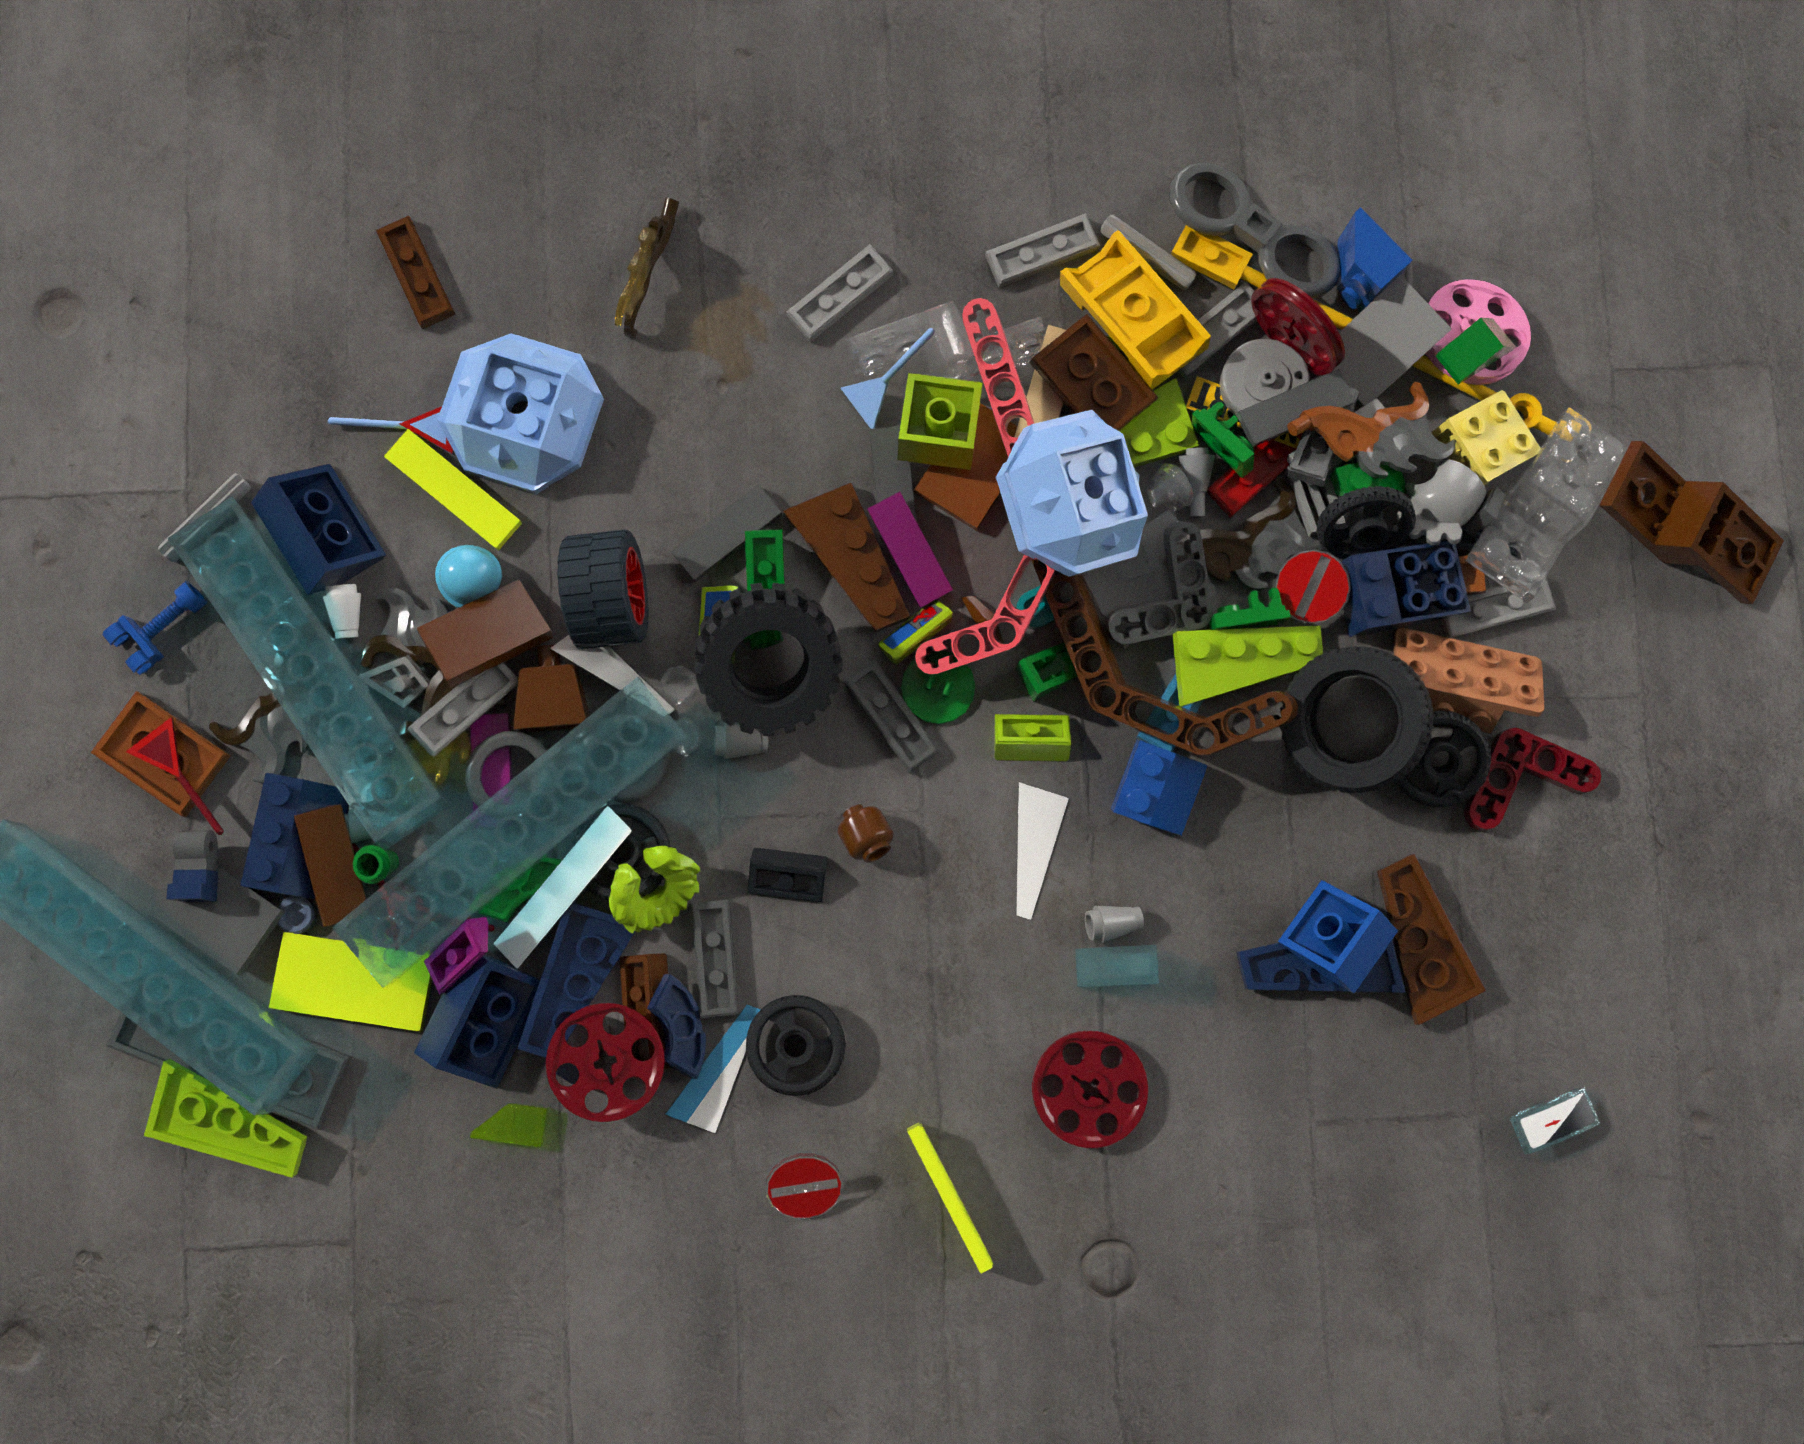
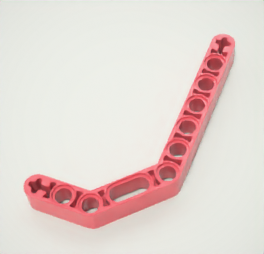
M973 299L964 307L962 313L963 323L1009 457L1018 437H1011L1008 434V423L1017 417L1024 418L1028 426L1035 424L995 307L986 299ZM978 310H983L985 315L991 314V316L985 319L991 335L984 337L978 323L972 322L977 318L976 312ZM997 345L1003 348V357L1000 362L996 364L984 362L983 354L989 346ZM1005 381L1012 382L1016 389L1014 396L1008 401L998 400L995 395L996 387ZM1024 555L993 618L921 644L915 655L919 669L924 673L938 674L1017 646L1023 639L1056 570L1047 566V574L1031 606L1026 610L1018 609L1013 604V593L1027 565L1037 559ZM1002 622H1008L1015 628L1016 635L1011 643H1002L996 637V628ZM966 634H972L979 640V651L975 655L965 654L960 647L961 639ZM951 639L952 652L958 659L957 662H953V655L939 659V667H936L934 662L928 663L925 656L930 654L931 646H933L935 651L950 648L946 640Z

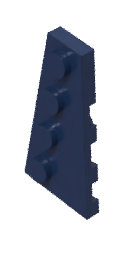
M572 903L563 913L518 1050L546 1058L549 1043L561 1023L574 1012L589 1006L634 935V933L628 932L623 924L617 922L613 915L576 903ZM577 1024L571 1025L566 1030V1041L570 1037L571 1033L573 1032Z
M1392 941L1356 992L1406 993ZM1279 942L1236 952L1245 989L1350 992L1324 977Z

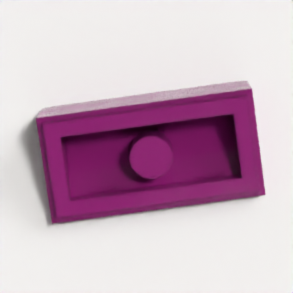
M481 917L465 920L424 960L439 994L445 993L488 952V919Z

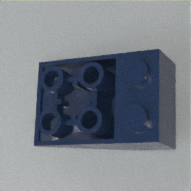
M1442 541L1439 545H1430L1428 543L1356 554L1339 562L1347 574L1349 586L1346 601L1342 605L1349 637L1390 631L1471 612L1456 544H1451L1449 541Z

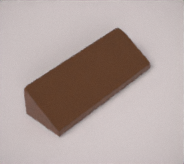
M340 804L329 805L294 815L323 926L369 915L370 911L362 881L353 870L355 854L342 806Z
M665 953L620 957L622 1003L624 1006L639 1012L653 1025L660 1037L664 1050V1031L658 1018L647 1007L664 974H668L667 955ZM623 1016V1019H624V1028H625V1026H626V1020H625V1018H624V1016ZM647 1038L636 1040L631 1048L632 1055L640 1061L650 1059L654 1054L652 1041ZM664 1063V1069L672 1068Z

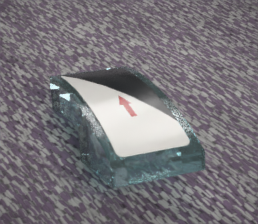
M1585 1087L1574 1088L1547 1103L1535 1104L1510 1117L1524 1154H1531L1550 1147L1600 1124Z

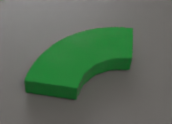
M556 858L526 859L509 866L500 873L498 872L480 890L470 911L509 922L515 910L532 898L562 860Z

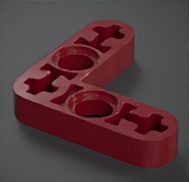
M1506 729L1496 735L1490 747L1491 764L1489 774L1493 769L1502 770L1507 776V785L1502 790L1495 789L1489 783L1488 774L1483 786L1479 788L1480 790L1469 798L1464 811L1465 820L1469 826L1480 831L1498 826L1504 817L1522 771L1576 794L1587 793L1596 789L1601 782V771L1593 761L1523 729ZM1515 737V744L1520 747V751L1512 752L1507 763L1496 761V758H1505L1509 751V746L1504 744V741ZM1544 750L1551 752L1555 757L1556 764L1551 771L1543 770L1538 764V755ZM1565 768L1572 771L1584 768V776L1589 778V781L1579 785L1577 784L1579 778L1569 772L1562 774L1561 777L1559 775ZM1482 791L1490 796L1500 797V801L1496 799L1489 803L1487 812L1492 815L1491 819L1479 821L1481 815L1476 812V808L1485 806L1489 798L1487 795H1482Z

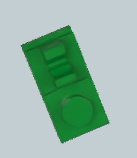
M1217 402L1208 410L1204 408L1199 411L1197 409L1192 413L1194 432L1241 478H1244L1253 470L1254 449L1243 436L1237 437L1232 433L1237 428L1238 418L1233 415L1227 421L1218 422L1217 418L1224 412V404L1222 402Z
M783 529L745 530L747 592L751 591L750 584L762 583L763 589H772L773 583L785 585Z
M1271 588L1268 591L1270 602L1267 607L1259 601L1256 590L1252 591L1247 597L1248 609L1240 610L1237 604L1217 608V613L1212 615L1208 623L1209 630L1261 628L1281 625L1291 617L1290 610H1286L1285 605H1282L1277 588Z

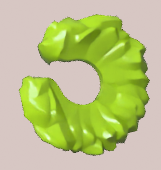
M656 846L644 849L643 857L645 862L656 873L663 875L665 884L664 886H658L657 889L643 898L639 895L641 878L634 868L626 863L620 864L619 868L615 871L609 896V908L613 918L620 924H623L628 932L633 934L634 931L637 933L642 930L652 931L654 927L659 928L663 923L671 924L673 917L679 916L680 910L687 909V901L691 900L694 894L699 893V883L696 874L700 872V867L691 858L678 853L676 848Z

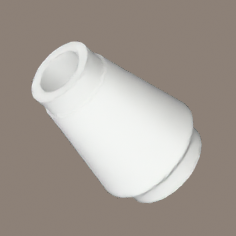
M356 584L325 587L326 596H323V600L333 631L335 632V639L359 637L361 593H357Z

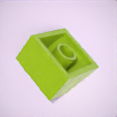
M908 373L898 438L897 460L971 470L983 383Z

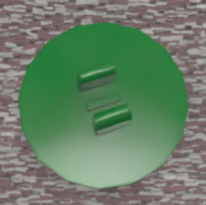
M931 651L929 655L925 656L928 663L934 662L936 667H939V659L953 655V662L958 661L953 653L946 651ZM915 658L903 674L901 690L905 703L916 717L924 722L943 724L952 722L965 714L974 698L975 681L973 673L967 664L938 674H928L919 669Z

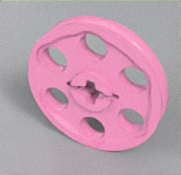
M1459 280L1440 288L1428 302L1452 328L1426 352L1431 362L1446 375L1451 377L1436 358V355L1481 317L1493 318L1505 334L1512 335L1517 340L1518 347L1495 361L1497 370L1484 368L1463 381L1464 383L1484 385L1498 382L1509 376L1525 358L1531 342L1529 321L1519 303L1498 286L1480 280ZM1454 294L1465 296L1469 301V306H1458L1452 296ZM1488 303L1500 305L1504 311V316L1492 314L1488 309Z

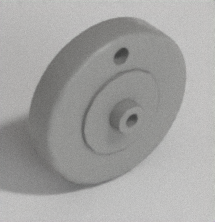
M1256 339L1242 344L1228 357L1220 376V392L1226 407L1236 416L1240 410L1309 382L1310 374L1304 359L1291 346L1278 340Z

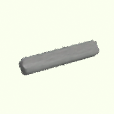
M1110 215L1104 221L1100 230L1104 236L1110 238L1114 232L1119 230L1153 270L1182 290H1187L1191 286L1197 275L1194 270L1115 215Z
M233 474L159 545L158 550L169 561L176 562L250 490L251 486L239 474Z

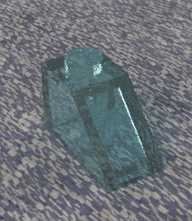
M1157 945L1075 949L1077 987L1159 984Z

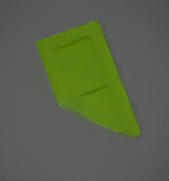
M508 1103L483 1124L475 1128L470 1133V1138L542 1147L549 1107Z

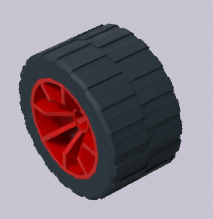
M626 529L565 537L559 547L557 578L564 623L573 644L579 649L641 643L647 634L649 608L644 564L636 538Z

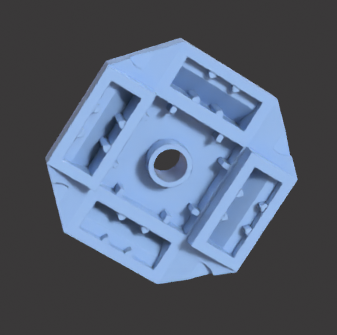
M511 333L461 352L437 421L467 474L537 495L547 489L549 485L581 468L604 398L581 354ZM517 402H528L524 412L520 414L511 413L512 407Z
M1093 410L1031 424L1023 428L1007 462L1003 463L996 476L1018 551L1032 559L1037 558L1050 568L1068 577L1137 556L1143 527L1148 514L1139 487L1140 475L1133 468L1124 435L1107 425Z

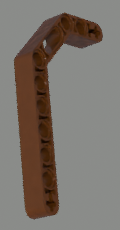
M1036 559L1032 561L1040 584H1042L1047 574V566ZM1056 571L1045 596L1088 703L1098 713L1202 756L1218 753L1287 725L1296 717L1298 711L1297 702L1292 695L1283 691L1268 692L1212 716L1205 717L1126 684L1082 574L1068 577ZM1066 583H1070L1074 593L1072 599L1065 603L1061 599L1060 591ZM1080 617H1083L1088 625L1087 632L1082 637H1078L1074 632V624ZM1096 651L1101 656L1102 663L1099 670L1093 672L1088 666V657ZM1107 686L1113 688L1116 694L1115 702L1110 707L1104 704L1101 697L1103 690ZM1273 699L1276 702L1285 703L1286 708L1281 711L1282 718L1279 715H1268L1261 718L1258 711L1272 708L1274 706ZM1144 700L1174 713L1179 719V728L1172 734L1141 721L1135 712L1137 704ZM1240 712L1246 714L1250 719V728L1244 734L1238 733L1233 726L1234 717ZM1204 727H1208L1214 733V743L1210 748H1204L1198 740V734Z

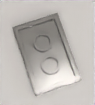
M1400 275L1339 332L1345 347V358L1333 371L1339 369L1347 386L1360 390L1358 399L1365 406L1382 394L1452 328Z

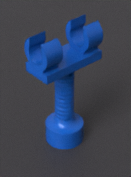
M185 581L175 589V601L157 614L143 628H140L134 619L122 615L117 619V622L111 624L103 632L102 635L110 645L121 646L132 637L140 646L141 650L133 653L125 662L133 673L137 672L141 675L150 670L156 661L164 658L151 641L155 635L157 636L158 633L175 621V618L177 619L178 616H181L184 611L190 610L196 613L207 604L204 596L190 582Z

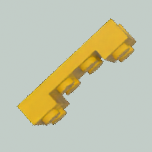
M1119 230L1111 235L1098 254L1078 268L1066 267L1060 271V286L1082 311L1084 309L1089 311L1125 353L1129 364L1152 390L1209 348L1211 335Z

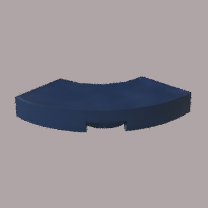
M664 974L647 1009L658 1018L664 1031V1063L691 1079H697L703 1065L706 1048V1035L702 1029L698 1013L699 1007L692 994L678 979L671 974Z

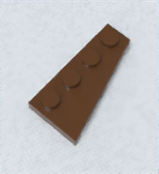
M848 483L783 511L789 522L794 525L803 540L824 564L826 570L841 586L847 597L875 633L910 618L852 483Z
M1410 854L1378 870V878L1390 923L1398 930L1393 939L1414 1024L1420 1025L1485 992L1486 990L1415 854Z

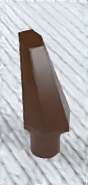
M976 596L961 598L976 624L993 618L995 612ZM998 625L995 631L996 637L1000 642L1003 643L1001 631Z

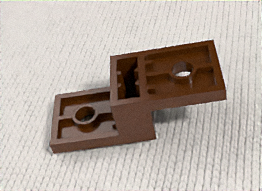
M1631 441L1599 505L1661 562L1700 566L1740 603H1754L1784 542L1724 482L1686 481L1644 441ZM1641 490L1644 494L1643 500L1641 498Z

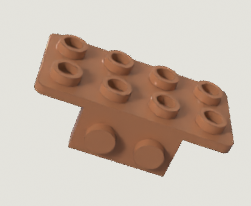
M1406 628L1397 629L1394 635V655L1411 666L1420 676L1421 681L1423 680L1429 692L1428 695L1431 698L1434 712L1451 711L1461 714L1473 721L1482 732L1491 734L1504 710L1533 717L1541 716L1544 711L1542 661L1538 657Z

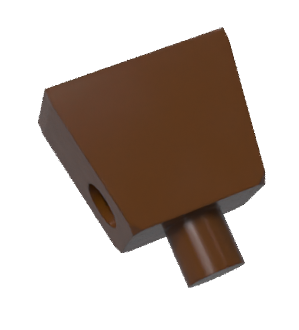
M554 645L538 646V667L522 668L519 671L514 715V730L518 732L536 733L592 728L579 670L573 664L561 665L560 654L550 649Z

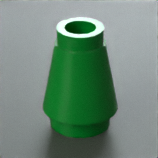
M375 845L361 848L353 859V870L356 876L361 881L369 884L382 881L399 866V858L395 852Z

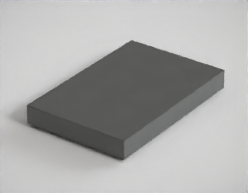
M220 865L218 867L217 902L183 903L167 900V886L173 883L172 875L147 911L148 914L235 975L241 976L278 924L282 915L286 912L255 889L240 886L241 880Z

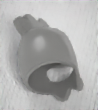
M1448 457L1443 461L1435 462L1433 478L1422 484L1406 483L1404 487L1410 496L1416 514V523L1409 537L1418 539L1425 535L1427 543L1430 545H1439L1443 539H1447L1451 544L1459 543L1462 537L1461 526L1465 525L1475 515L1486 496V488L1478 475L1469 467L1460 462L1450 460ZM1400 511L1397 512V521H1399L1401 517Z

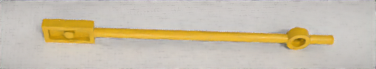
M1187 225L1171 252L1172 256L1188 267L1233 290L1240 279L1258 288L1267 280L1263 273L1247 265L1253 255L1252 253L1221 237L1201 234ZM1313 299L1330 317L1336 328L1342 330L1353 320ZM1425 355L1412 365L1480 401L1497 393L1484 385L1464 382L1458 385L1453 378L1439 370ZM1519 393L1509 398L1516 410L1523 413V421L1529 430L1535 428L1567 445L1570 443L1575 431L1543 416L1541 404L1534 396L1527 393Z

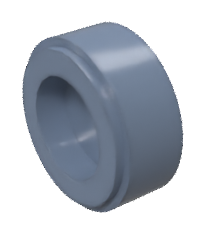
M290 896L279 904V907L286 911L278 921L279 927L285 932L303 934L314 927L318 918V911L316 905L309 898Z

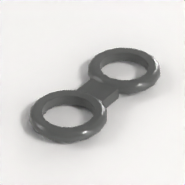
M1200 162L1187 165L1174 175L1169 186L1170 203L1177 217L1189 228L1201 234L1211 236L1234 235L1258 252L1259 266L1266 279L1279 278L1288 281L1303 290L1312 299L1324 296L1336 286L1341 270L1340 259L1333 245L1321 233L1307 226L1294 224L1281 226L1282 222L1256 204H1251V196L1244 182L1232 171L1218 164ZM1200 179L1211 180L1222 185L1233 197L1236 212L1229 218L1224 219L1208 218L1198 213L1186 198L1185 186L1191 181ZM1294 241L1312 248L1319 255L1323 263V277L1314 282H1302L1289 277L1280 269L1275 260V247L1283 242Z
M615 714L601 719L587 732L582 744L547 749L539 739L524 732L503 731L487 737L473 750L466 765L465 783L472 801L484 813L499 820H520L531 816L548 802L554 788L587 783L597 795L613 802H633L647 797L661 784L668 770L669 750L663 734L651 721L635 714ZM619 729H631L642 734L650 742L654 752L653 766L648 776L640 783L629 787H616L605 782L598 774L595 766V751L599 742L608 733ZM507 746L520 747L529 751L537 759L541 770L540 783L535 793L526 801L516 805H504L492 800L485 792L481 781L482 768L487 758L496 750Z

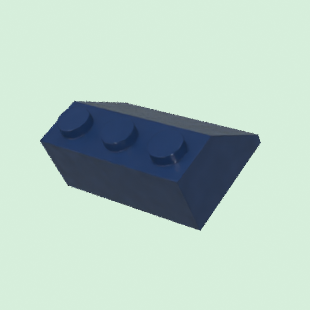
M330 464L269 477L251 501V504L307 595L324 591L327 586L341 585L386 556V553Z
M266 773L240 886L316 899L294 815L337 804L342 806L344 814H348L349 806L351 805L348 789Z
M485 954L442 994L414 1053L436 1069L497 1089L521 1040L541 979Z

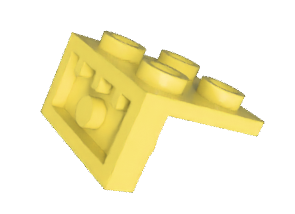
M1503 390L1448 418L1432 431L1434 437L1444 444L1452 440L1456 441L1455 449L1449 456V459L1469 467L1478 475L1484 486L1498 476L1541 453V448Z

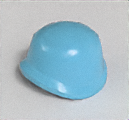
M462 545L450 549L440 558L436 566L435 578L438 589L443 597L459 608L499 589L502 580V569L499 561L490 551L479 546Z

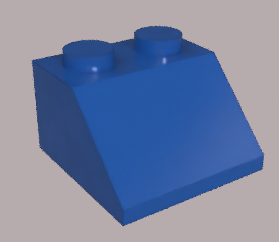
M1361 207L1353 214L1337 240V255L1340 259L1341 270L1337 281V290L1341 293V298L1347 306L1362 312L1392 282L1402 275L1412 262V259Z
M1136 739L1111 810L1133 820L1182 836L1208 765Z
M1321 880L1278 942L1324 977L1354 994L1398 930L1380 910Z

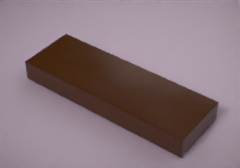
M408 215L377 229L376 232L420 327L425 329L456 315L410 216Z

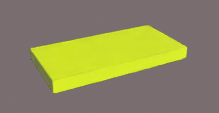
M283 932L269 1008L421 1032L424 1028L432 985V978L424 960L431 954L400 949L396 951L393 948Z

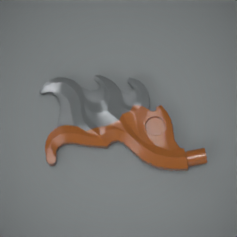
M1414 382L1409 388V392L1414 397L1413 404L1379 409L1372 418H1365L1342 407L1319 406L1302 411L1299 418L1289 422L1287 425L1288 431L1292 436H1297L1308 429L1310 431L1315 430L1323 436L1333 453L1339 458L1348 462L1355 456L1362 471L1374 478L1385 479L1388 476V472L1379 467L1380 464L1388 465L1400 472L1412 473L1416 471L1417 466L1408 462L1410 457L1422 458L1429 462L1443 461L1453 453L1456 444L1455 440L1444 444L1438 441L1432 434L1426 417L1429 409V400L1419 382Z

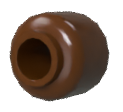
M858 804L844 812V819L838 826V836L852 858L870 863L882 858L890 851V843L893 840L894 833L880 809L875 806L863 807V805Z

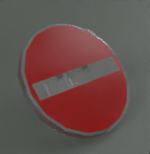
M1313 549L1298 552L1286 560L1278 572L1275 588L1279 590L1281 603L1285 605L1286 610H1290L1292 618L1300 622L1315 624L1326 622L1342 611L1349 600L1351 582L1349 572L1340 559L1329 552Z
M798 1153L782 1159L773 1166L766 1178V1196L770 1205L781 1215L793 1219H812L824 1215L836 1206L842 1195L843 1178L838 1167L828 1158L815 1153Z

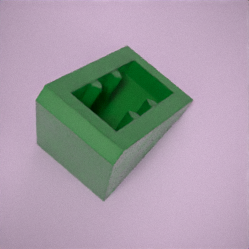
M1481 317L1438 352L1436 358L1459 385L1513 351L1516 346L1493 318Z
M1064 642L1023 658L1018 662L1015 669L1033 702L1078 678Z

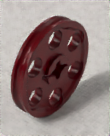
M1279 278L1267 279L1261 287L1253 292L1251 297L1252 309L1269 339L1281 341L1295 349L1304 359L1310 373L1321 376L1330 374L1336 366L1343 362L1345 347L1339 331L1326 312L1307 293L1294 284Z
M614 1003L589 1005L567 1017L552 1036L546 1055L548 1082L558 1101L573 1114L596 1122L617 1121L639 1111L654 1096L664 1071V1050L660 1037L653 1025L634 1009ZM619 1012L624 1016L626 1026L620 1034L611 1035L604 1030L603 1019L608 1013ZM580 1024L588 1031V1040L583 1046L572 1047L566 1042L565 1032L571 1025ZM639 1038H647L654 1045V1054L646 1061L637 1060L632 1055V1045ZM597 1040H601L604 1051L606 1050L608 1056L615 1055L617 1058V1062L611 1066L613 1084H610L608 1075L604 1072L603 1068L596 1069L594 1066V1062L599 1060L600 1052ZM564 1063L574 1064L579 1070V1078L571 1086L561 1085L556 1079V1071ZM630 1077H639L645 1082V1093L639 1099H629L623 1093V1084ZM599 1089L607 1094L608 1104L603 1111L592 1112L586 1107L585 1097L590 1091Z
M1078 1031L1056 1040L1042 1054L1033 1074L1032 1096L1040 1119L1058 1138L1078 1147L1100 1148L1120 1141L1137 1126L1147 1105L1148 1080L1139 1057L1125 1042L1104 1032ZM1072 1042L1081 1045L1084 1051L1082 1061L1076 1065L1066 1063L1062 1055L1064 1047ZM1115 1046L1120 1050L1122 1060L1117 1067L1107 1068L1103 1065L1101 1053L1105 1047ZM1051 1074L1060 1077L1063 1085L1061 1092L1054 1097L1046 1096L1041 1090L1042 1080ZM1074 1075L1081 1081L1091 1082L1095 1078L1098 1081L1096 1089L1100 1091L1099 1093L1108 1099V1102L1106 1103L1101 1098L1091 1095L1084 1099L1082 1097L1084 1089L1071 1076ZM1125 1081H1132L1138 1087V1097L1132 1103H1124L1118 1097V1087ZM1065 1110H1073L1078 1114L1079 1124L1074 1131L1065 1132L1059 1128L1058 1117ZM1104 1113L1113 1114L1117 1120V1128L1110 1135L1100 1134L1096 1127L1098 1117Z

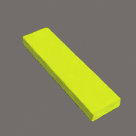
M409 429L384 455L390 463L498 551L522 524L516 516Z
M918 1122L907 1128V1132L979 1272L982 1274L993 1268V1261L924 1127Z

